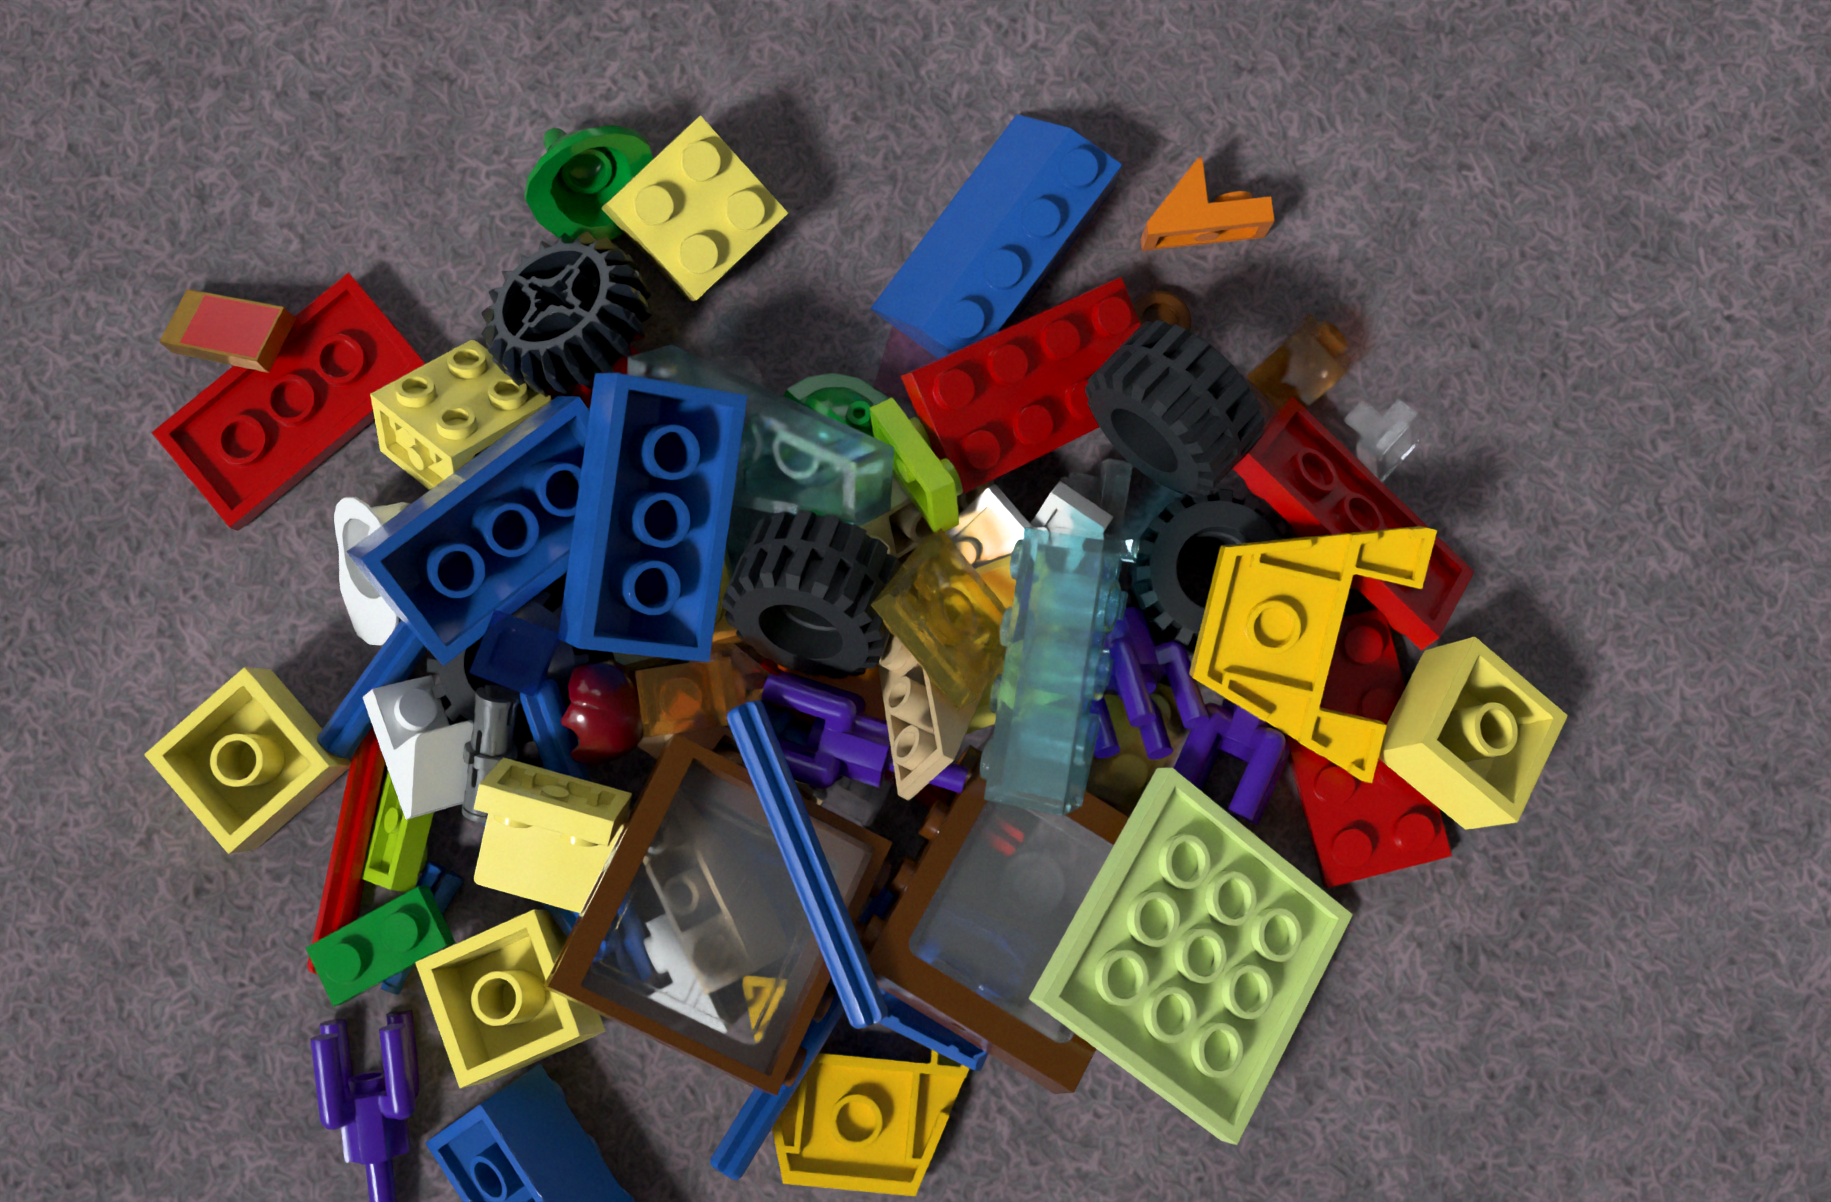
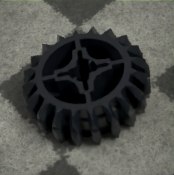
M588 232L581 234L577 239H573L564 233L554 246L541 241L538 252L534 255L527 257L520 254L521 264L514 271H502L505 279L502 287L489 291L493 305L487 307L481 313L486 321V327L481 334L486 340V345L489 348L488 352L493 356V362L516 385L520 386L526 383L527 390L532 388L535 392H539L545 397L554 393L555 390L570 396L578 383L592 390L595 373H614L612 365L620 358H633L629 345L633 341L646 337L642 323L652 316L647 302L651 294L647 289V282L639 273L640 268L629 254L625 255L621 248L612 243L607 237L597 239Z

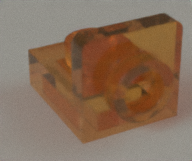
M1308 314L1299 322L1294 332L1249 371L1247 378L1277 410L1292 396L1304 408H1307L1347 373L1351 357L1346 351L1350 348V344L1340 330L1330 321L1324 320L1319 324L1312 315Z
M730 657L711 659L709 662H693L635 671L644 738L728 726L727 713L745 703L743 680L738 670H732Z

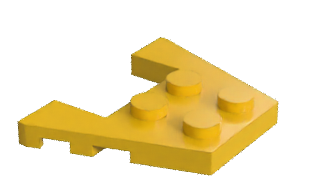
M1416 526L1221 545L1189 675L1249 713L1294 738L1300 744L1345 769L1361 781L1372 783L1387 725L1379 720L1320 707L1352 577L1358 574L1422 589L1437 530Z
M756 976L743 977L742 988L754 1043L761 1037L787 979ZM932 1049L928 1064L818 1053L772 1127L783 1184L916 1196L946 1126L956 1097L970 1068Z

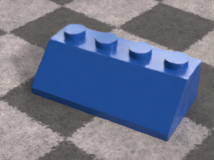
M1016 114L872 305L871 311L938 359L1013 325L1116 188L1123 164L1072 128Z
M595 373L558 639L579 649L709 662L748 395L620 373Z
M557 396L347 551L348 555L388 606L443 666L567 572L590 413L580 397Z
M540 1063L425 1142L463 1202H635L633 1197L620 1187L603 1161L601 1149L595 1139L584 1132L567 1106L562 1088L555 1080L549 1078Z

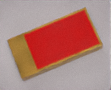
M187 289L159 342L175 354L269 373L296 318L282 306Z

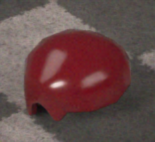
M598 658L573 669L568 685L571 704L561 718L562 726L575 731L580 739V744L571 751L572 758L575 761L592 766L609 762L628 754L645 735L649 721V702L639 680L625 665L613 659Z

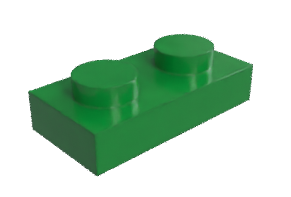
M428 885L417 886L309 945L305 949L333 1007L349 1002L415 966V962L444 950L456 942Z

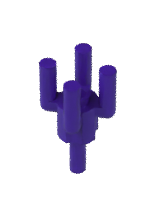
M1102 552L1092 554L1084 560V565L1100 616L1089 623L1086 631L1097 666L1083 671L1088 690L1078 693L1077 697L1094 755L1097 758H1107L1120 751L1104 695L1110 694L1116 695L1123 700L1130 725L1139 727L1148 758L1152 760L1164 758L1170 755L1173 749L1154 692L1156 683L1164 675L1167 674L1184 727L1194 729L1205 725L1209 721L1198 682L1189 675L1191 661L1184 644L1178 641H1169L1155 646L1143 610L1135 607H1124L1108 554Z
M784 670L780 672L779 676L769 674L762 692L763 700L816 716L807 746L777 737L794 780L819 789H827L834 785L836 781L846 777L880 788L886 771L894 772L887 721L864 714L866 704L859 694ZM951 763L929 784L961 794L969 768Z
M1224 698L1221 706L1216 703H1206L1205 707L1209 721L1201 727L1190 730L1173 769L1200 791H1203L1220 751L1248 763L1228 810L1234 812L1235 816L1259 825L1290 754L1289 743L1279 729L1264 722Z
M412 1010L387 1013V1026L379 1028L384 1071H371L353 1076L346 1019H333L320 1023L321 1035L310 1039L320 1122L329 1130L340 1128L345 1162L365 1165L369 1202H397L392 1158L408 1153L411 1150L408 1117L415 1111V1098L419 1094L418 1058Z

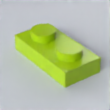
M893 397L870 407L877 454L933 532L938 535L958 526L957 496L962 494L963 489L953 464L947 458L942 460L937 458L931 450L928 434L920 420L916 417L908 419Z
M388 768L366 850L361 879L390 890L408 892L415 888L418 875L426 864V842L434 812L406 820Z

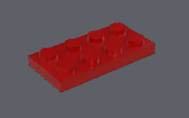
M349 272L294 316L296 321L269 373L232 366L151 432L231 529L241 530L375 420L371 393L427 364Z
M1122 277L1103 283L901 375L917 416L928 434L932 451L939 460L947 458L953 464L962 484V494L1100 428L1087 403L1088 398L1085 394V386L1088 384L1087 380L1141 326Z
M1293 396L1274 413L1263 427L1264 433L1262 437L1232 468L1244 479L1247 487L1253 494L1265 499L1291 525L1299 538L1416 526L1429 528ZM1436 535L1422 589L1358 574L1353 575L1350 586L1358 589L1385 615L1392 628L1401 634H1405L1422 651L1440 638L1474 571Z
M1379 609L1342 617L1320 707L1379 720L1387 725L1406 687L1385 615ZM1282 732L1290 746L1288 757L1323 887L1329 888L1452 857L1439 808L1380 759L1377 761L1372 783L1364 782Z

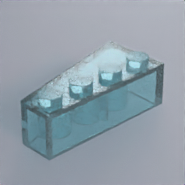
M673 345L628 357V375L748 395L732 505L770 513L787 511L794 515H797L798 510L813 511L816 515L826 516V514L839 517L842 522L850 525L856 524L857 526H861L891 511L893 446Z
M1024 527L1023 539H1018L1015 543L1010 560V574L1012 579L1016 580L1013 606H1009L1006 609L1000 627V642L1002 646L1006 647L1003 673H999L996 676L990 695V709L992 713H996L993 740L990 739L986 743L980 762L981 778L987 780L985 800L1059 816L1082 807L1100 726L1099 715L1089 713L1092 700L1099 701L1102 698L1106 686L1109 685L1114 660L1110 657L1109 649L1104 647L1106 634L1112 632L1116 620L1123 621L1128 594L1121 591L1118 579L1122 561L1136 562L1140 539L1065 527Z

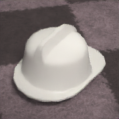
M344 497L336 505L334 514L335 533L339 549L340 590L357 635L370 645H383L398 625L399 617L384 601L348 555L347 551L411 504L400 502L387 506L370 507L357 497Z

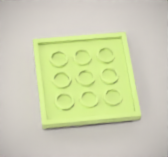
M1157 768L1028 999L1218 1139L1238 1145L1353 914L1175 769Z

